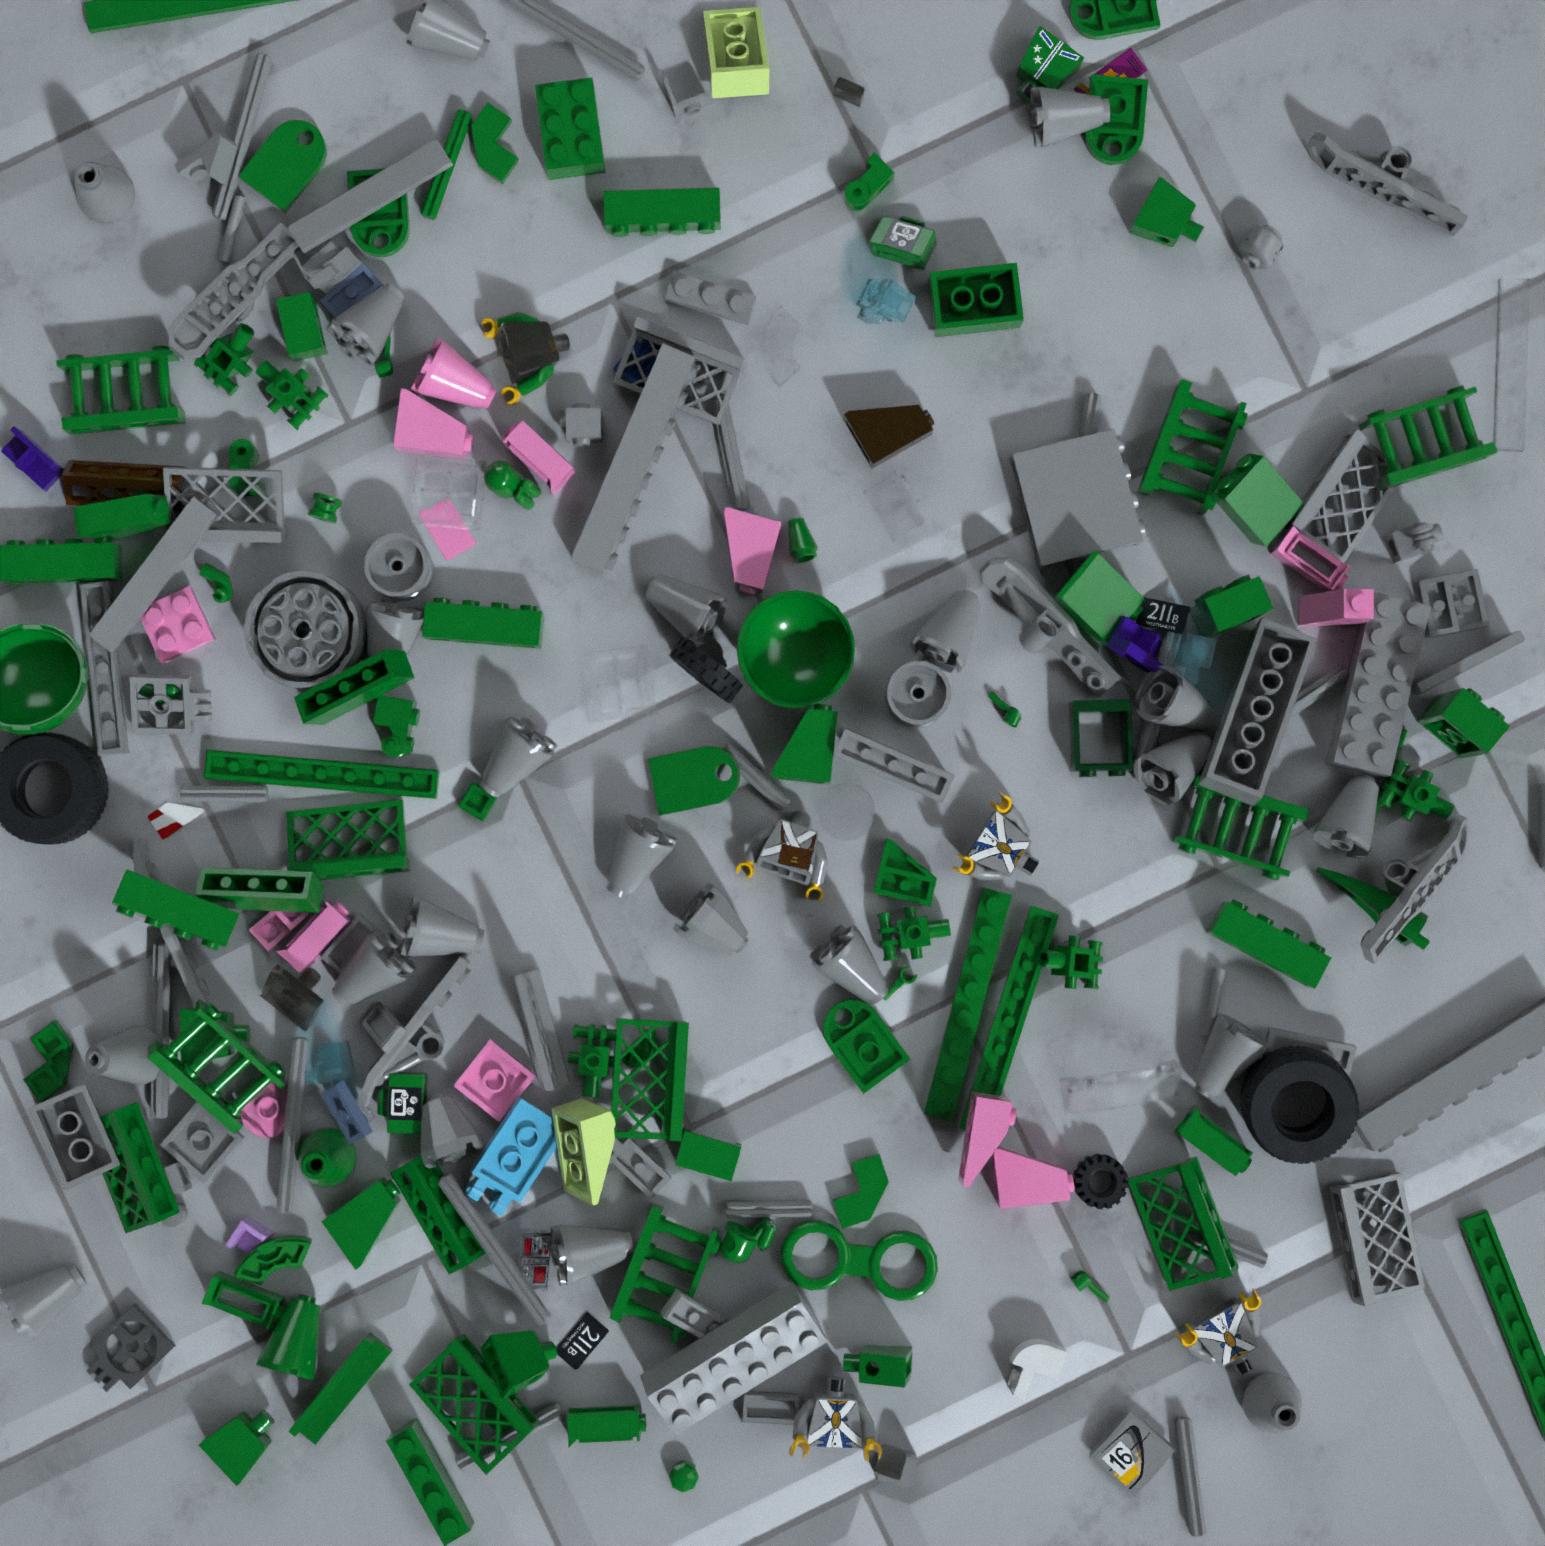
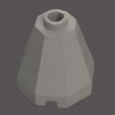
M708 883L705 887L709 891L705 893L700 890L696 893L679 916L683 923L681 926L676 923L673 929L685 940L731 955L733 952L739 953L748 942L746 938L748 931L722 892L711 883Z
M438 1093L427 1098L428 1102L422 1107L421 1157L425 1167L429 1169L435 1168V1161L441 1160L442 1165H448L476 1154L475 1148L480 1151L485 1148L482 1137L451 1096H444V1093Z

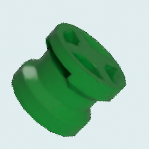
M314 492L312 498L314 505L313 508L309 509L308 516L335 524L337 521L336 511L337 508L341 507L342 500Z

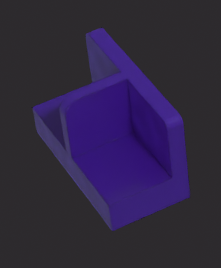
M13 426L10 431L15 436L1 452L14 463L16 468L23 471L40 488L47 492L61 477L64 468L26 433Z
M1123 616L1107 647L1146 673L1150 671L1155 673L1161 669L1159 666L1163 665L1155 659L1162 644V641L1159 640L1160 635L1154 631L1144 629L1129 617Z

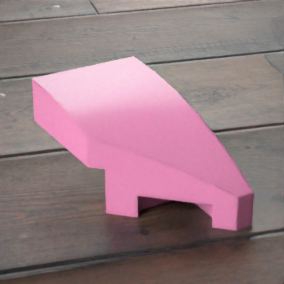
M270 911L252 926L249 932L269 953L301 925L310 914L308 912Z

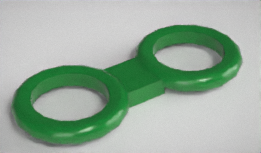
M821 1220L805 1221L793 1227L784 1238L780 1251L781 1265L787 1277L797 1286L811 1291L825 1290L837 1284L847 1274L870 1277L875 1288L885 1297L897 1301H908L924 1295L934 1284L938 1272L937 1255L932 1245L921 1235L910 1231H894L882 1237L875 1246L848 1243L844 1234L833 1224ZM819 1232L827 1235L835 1242L839 1258L836 1267L829 1274L820 1278H811L797 1270L793 1262L792 1252L795 1244L801 1237L808 1233ZM908 1243L914 1245L925 1257L926 1270L924 1276L916 1285L910 1288L900 1289L891 1286L884 1280L880 1272V1262L883 1254L889 1247L895 1244Z

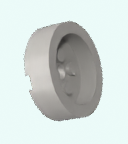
M312 571L284 573L275 577L262 591H258L251 601L244 624L246 647L251 659L255 661L257 666L263 671V674L281 685L308 690L360 663L367 646L366 613L357 596L346 585L333 578ZM301 622H307L311 629V632L304 638H300L296 632L297 626Z

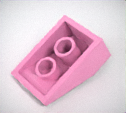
M971 1091L958 1180L963 1187H970L1008 1133L1009 1125L1014 1126L1016 1108H1013V1102L1007 1097Z

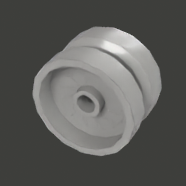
M389 533L379 537L369 547L364 558V572L368 582L384 597L394 601H410L420 597L429 588L433 579L434 564L429 552L415 538L403 533ZM400 562H402V569L400 571H395V566H400Z
M911 661L900 666L891 675L885 689V703L889 713L899 723L908 727H924L934 723L946 711L951 700V686L946 674L938 666L926 661ZM914 689L924 692L921 699H916L913 696Z

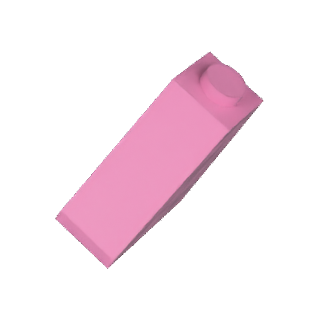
M401 388L393 442L395 449L401 452L466 460L467 452H472L474 437L470 435L467 426L411 391Z
M725 507L724 517L735 586H739V591L745 594L755 596L756 592L763 593L782 522Z
M1339 589L1298 597V626L1356 627L1374 619V589Z
M999 1146L992 1154L997 1205L1000 1209L1071 1200L1070 1192H1074L1072 1174L1068 1175L1064 1167Z

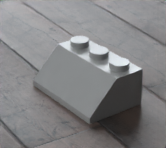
M86 1083L28 1108L64 1190L121 1165Z

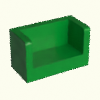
M311 292L276 299L289 357L293 361H300L328 354L316 299Z
M685 1128L675 1166L732 1181L742 1144L736 1143L734 1145L692 1133L690 1129Z

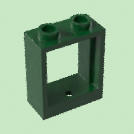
M1131 699L1072 700L1069 702L1071 772H1079V777H1097V771H1108V777L1126 776V771L1133 770ZM1120 713L1122 763L1080 764L1079 714Z

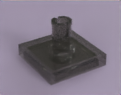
M277 964L270 971L260 994L264 1000L305 1032L314 1023L324 1002L321 997L312 991V988L320 981L321 976L310 967L297 979Z

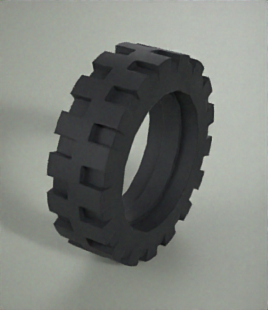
M681 638L669 654V657L689 675L727 703H731L743 687V684L728 672L726 668L685 638Z

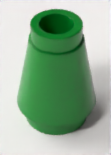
M795 518L788 521L790 556L794 557L796 563H804L815 559L818 547L804 518Z

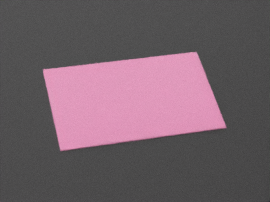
M449 497L419 514L446 561L477 544Z

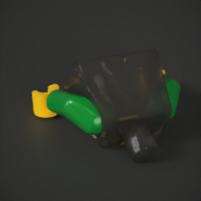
M521 312L499 317L496 322L490 318H485L481 322L483 327L492 325V329L489 332H484L483 335L488 339L498 338L511 383L517 384L516 388L505 387L501 391V395H505L510 391L514 393V398L506 403L508 405H516L520 400V395L525 396L541 387L554 373V366L560 361L558 352L570 349L567 334L553 336L548 322L539 321L537 318Z

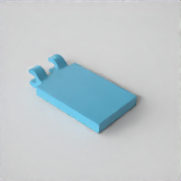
M519 1096L470 1169L471 1174L476 1177L469 1182L464 1190L467 1196L478 1201L486 1187L498 1193L492 1198L488 1206L500 1216L504 1214L512 1199L520 1203L557 1147L553 1117Z

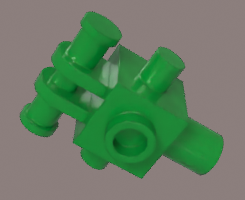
M240 323L234 333L219 339L216 338L209 346L211 350L208 355L205 356L203 354L194 362V366L199 367L205 372V378L208 380L213 378V385L217 388L222 387L229 396H232L239 388V385L232 382L229 378L239 373L246 378L253 371L246 363L254 353L247 346L254 335V330L247 324Z
M266 360L260 364L255 372L268 384L265 390L274 397L267 405L274 414L282 406L292 414L297 410L290 419L286 420L297 431L306 419L309 421L312 418L310 413L313 410L318 411L320 409L318 405L329 396L317 386V390L308 397L311 392L303 383L310 375L303 368L293 376L286 368L281 372L278 371Z
M1397 759V764L1391 776L1387 777L1390 779L1388 784L1383 783L1381 787L1383 792L1380 798L1377 799V803L1390 808V803L1395 795L1397 797L1394 803L1404 807L1400 817L1411 822L1415 813L1418 815H1428L1429 812L1447 820L1454 809V804L1437 796L1441 788L1430 783L1434 774L1423 769L1420 777L1413 775L1404 778L1407 769L1411 765Z
M915 906L904 907L905 919L896 920L897 926L893 927L891 926L890 919L891 912L877 914L880 929H877V933L882 934L883 941H879V947L883 946V961L898 959L895 952V944H900L901 950L910 949L911 960L923 958L921 947L930 946V939L951 936L949 919L927 922V916L917 917ZM892 932H898L897 939H893Z
M1069 935L1068 946H1053V951L1042 950L1039 953L1038 963L1041 967L1051 968V975L1065 977L1064 988L1076 989L1077 978H1086L1084 988L1099 989V986H1097L1098 974L1102 975V969H1098V962H1103V957L1100 956L1103 942L1088 940L1089 949L1080 948L1081 936Z
M574 1024L573 1038L588 1039L587 1043L580 1045V1052L569 1051L568 1063L578 1064L577 1074L584 1075L582 1096L599 1098L601 1079L609 1075V1067L613 1068L614 1056H611L612 1046L606 1045V1040L615 1041V1029H607V1025H602L601 1029L595 1028V1024H589V1027ZM594 1038L600 1039V1044H593Z

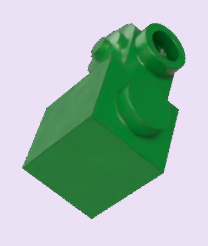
M383 695L378 697L373 724L389 727L392 731V736L386 737L381 743V748L386 755L399 758L404 754H412L415 739L410 737L412 727L418 725L420 709L416 708V702Z

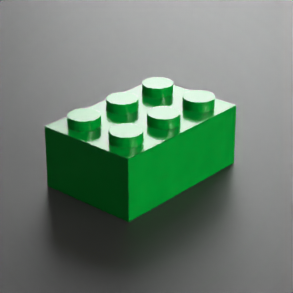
M593 77L535 85L545 166L549 180L606 173Z
M1017 263L930 272L928 287L934 338L1021 327L1024 317Z
M1248 574L1232 581V583L1224 588L1219 586L1199 596V598L1194 600L1196 605L1190 608V614L1202 641L1252 621L1274 608L1260 576L1251 579Z
M1461 688L1438 695L1417 720L1421 726L1461 759L1488 754L1510 727L1504 721L1505 716L1493 707L1489 709L1481 702L1482 697L1470 688H1467V690Z

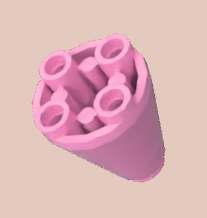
M437 337L429 352L434 356L427 355L420 369V373L424 374V376L417 375L411 390L421 395L478 409L481 406L487 410L497 389L491 386L492 382L449 343Z

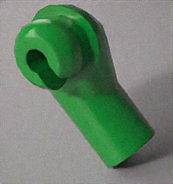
M205 563L199 575L213 582V599L218 603L229 601L233 594L230 576Z
M146 683L138 694L146 698H152L154 696V685ZM166 684L167 695L171 699H177L180 696L181 689L175 684ZM164 700L156 701L158 704H166Z
M656 1030L648 1034L653 1041H655ZM644 1038L633 1050L644 1061L653 1053L654 1047ZM631 1052L623 1057L624 1064L629 1067L635 1068L640 1064Z

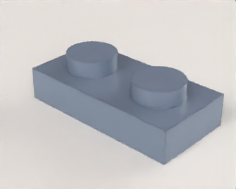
M362 263L320 301L336 317L379 287H384V285Z
M344 1080L321 1093L350 1145L373 1132L368 1118L362 1113L354 1099L352 1090L348 1088Z

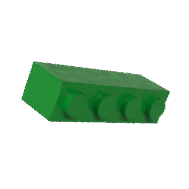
M719 187L603 191L606 233H611L615 237H625L632 232H640L643 236H654L658 234L657 232L669 231L671 235L686 234V231L698 230L700 234L715 233V230H721Z
M71 538L65 539V544H54V540L39 539L36 540V544L25 545V541L8 540L7 545H0V582L5 584L122 581L121 546L112 542L111 538H94V543H83L82 539Z
M433 598V602H425L422 637L426 640L541 649L544 613L537 611L538 606L520 605V609H509V604L492 602L491 607L480 606V602L474 600H462V605L451 604V599Z
M385 649L295 696L294 699L303 724L325 725L415 677L405 651Z
M201 868L195 895L226 909L319 913L324 885L310 871Z
M126 869L112 901V905L117 906L116 912L130 918H133L134 914L146 918L144 923L152 927L161 929L163 925L174 929L172 934L186 940H190L191 936L201 939L202 946L214 951H218L219 947L226 948L239 917L237 912Z
M1233 899L1231 903L1222 901L1206 933L1306 987L1316 989L1331 960V957L1324 954L1326 951L1324 947L1312 941L1308 945L1298 940L1300 937L1298 933L1284 927L1283 931L1272 926L1274 923L1272 919L1260 913L1255 917L1246 912L1249 908L1248 906Z
M416 1418L392 1432L386 1442L443 1545L445 1546L470 1532L474 1520L418 1419Z

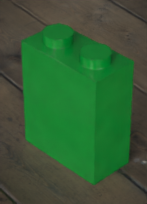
M1251 453L1238 460L1236 468L1229 476L1223 478L1217 484V489L1211 494L1214 501L1251 543L1265 547L1269 545L1304 506V502L1264 456Z

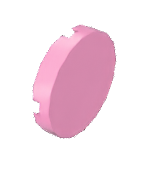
M271 1082L242 1109L240 1117L245 1127L251 1133L259 1137H275L284 1133L287 1083L281 1090L274 1082Z

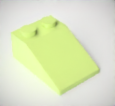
M760 7L703 11L712 99L769 94V62Z
M580 1098L553 1107L551 1110L564 1191L594 1206L599 1202L613 1150L616 1123L610 1110Z

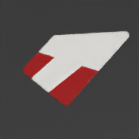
M167 802L149 814L148 819L160 837L166 839L202 814L204 809Z

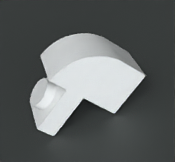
M1030 1339L1019 1344L1009 1357L1012 1364L1019 1366L1018 1369L1014 1368L1008 1381V1386H1011L1010 1391L1012 1395L1022 1400L1025 1399L1034 1372L1057 1380L1067 1354L1064 1347L1043 1339Z

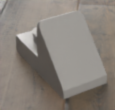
M218 132L174 165L178 174L194 184L209 175L221 184L226 185L238 147L234 141Z

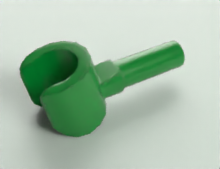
M390 336L383 348V360L374 362L379 378L390 376L394 372L390 359Z
M992 691L988 697L1001 710L1006 712L1002 721L1014 728L1017 727L1021 720L1019 710L1006 704Z
M910 966L899 970L898 978L888 988L889 991L883 998L885 1001L904 984H911L917 979V974L909 981L904 979L903 972Z
M1078 1271L1070 1277L1079 1292L1088 1287L1102 1301L1107 1302L1109 1300V1296L1099 1289L1084 1271Z

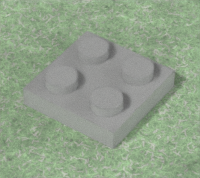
M196 1102L160 1146L199 1180L206 1183L242 1142L245 1136L239 1131L233 1134Z

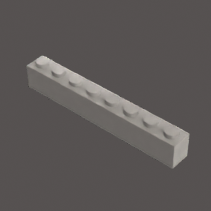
M664 343L662 344L571 556V560L603 574H606L608 569L613 570L619 556L615 553L619 542L624 544L630 528L626 526L630 516L635 517L642 501L638 500L641 490H647L652 480L653 474L649 472L653 462L658 464L664 452V447L661 446L665 435L670 437L676 423V420L672 419L677 408L681 410L688 395L684 392L688 381L693 383L698 373L699 366L695 365L697 360L694 356Z
M1545 996L1358 1113L1357 1125L1354 1128L1367 1149L1374 1152L1377 1150L1383 1152L1394 1145V1139L1401 1135L1406 1137L1413 1134L1419 1129L1418 1124L1426 1119L1432 1121L1440 1117L1444 1113L1442 1109L1450 1104L1455 1106L1468 1099L1469 1096L1467 1094L1476 1088L1482 1090L1493 1083V1077L1500 1073L1503 1075L1515 1070L1518 1067L1517 1062L1525 1057L1531 1059L1542 1053L1543 1049L1541 1047L1545 1046Z

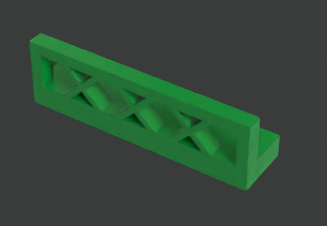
M419 1155L390 1174L450 1275L470 1265L486 1254V1252L438 1185V1181L445 1176L438 1163L435 1161L436 1167L429 1169L424 1166L422 1157ZM406 1171L412 1180V1185L408 1183L403 1172ZM420 1199L424 1201L427 1210L421 1206ZM434 1224L439 1227L442 1236L436 1232ZM449 1250L454 1253L457 1260L459 1261L458 1263H454L452 1257L449 1254Z
M370 1332L288 1432L294 1437L300 1432L316 1445L393 1350Z

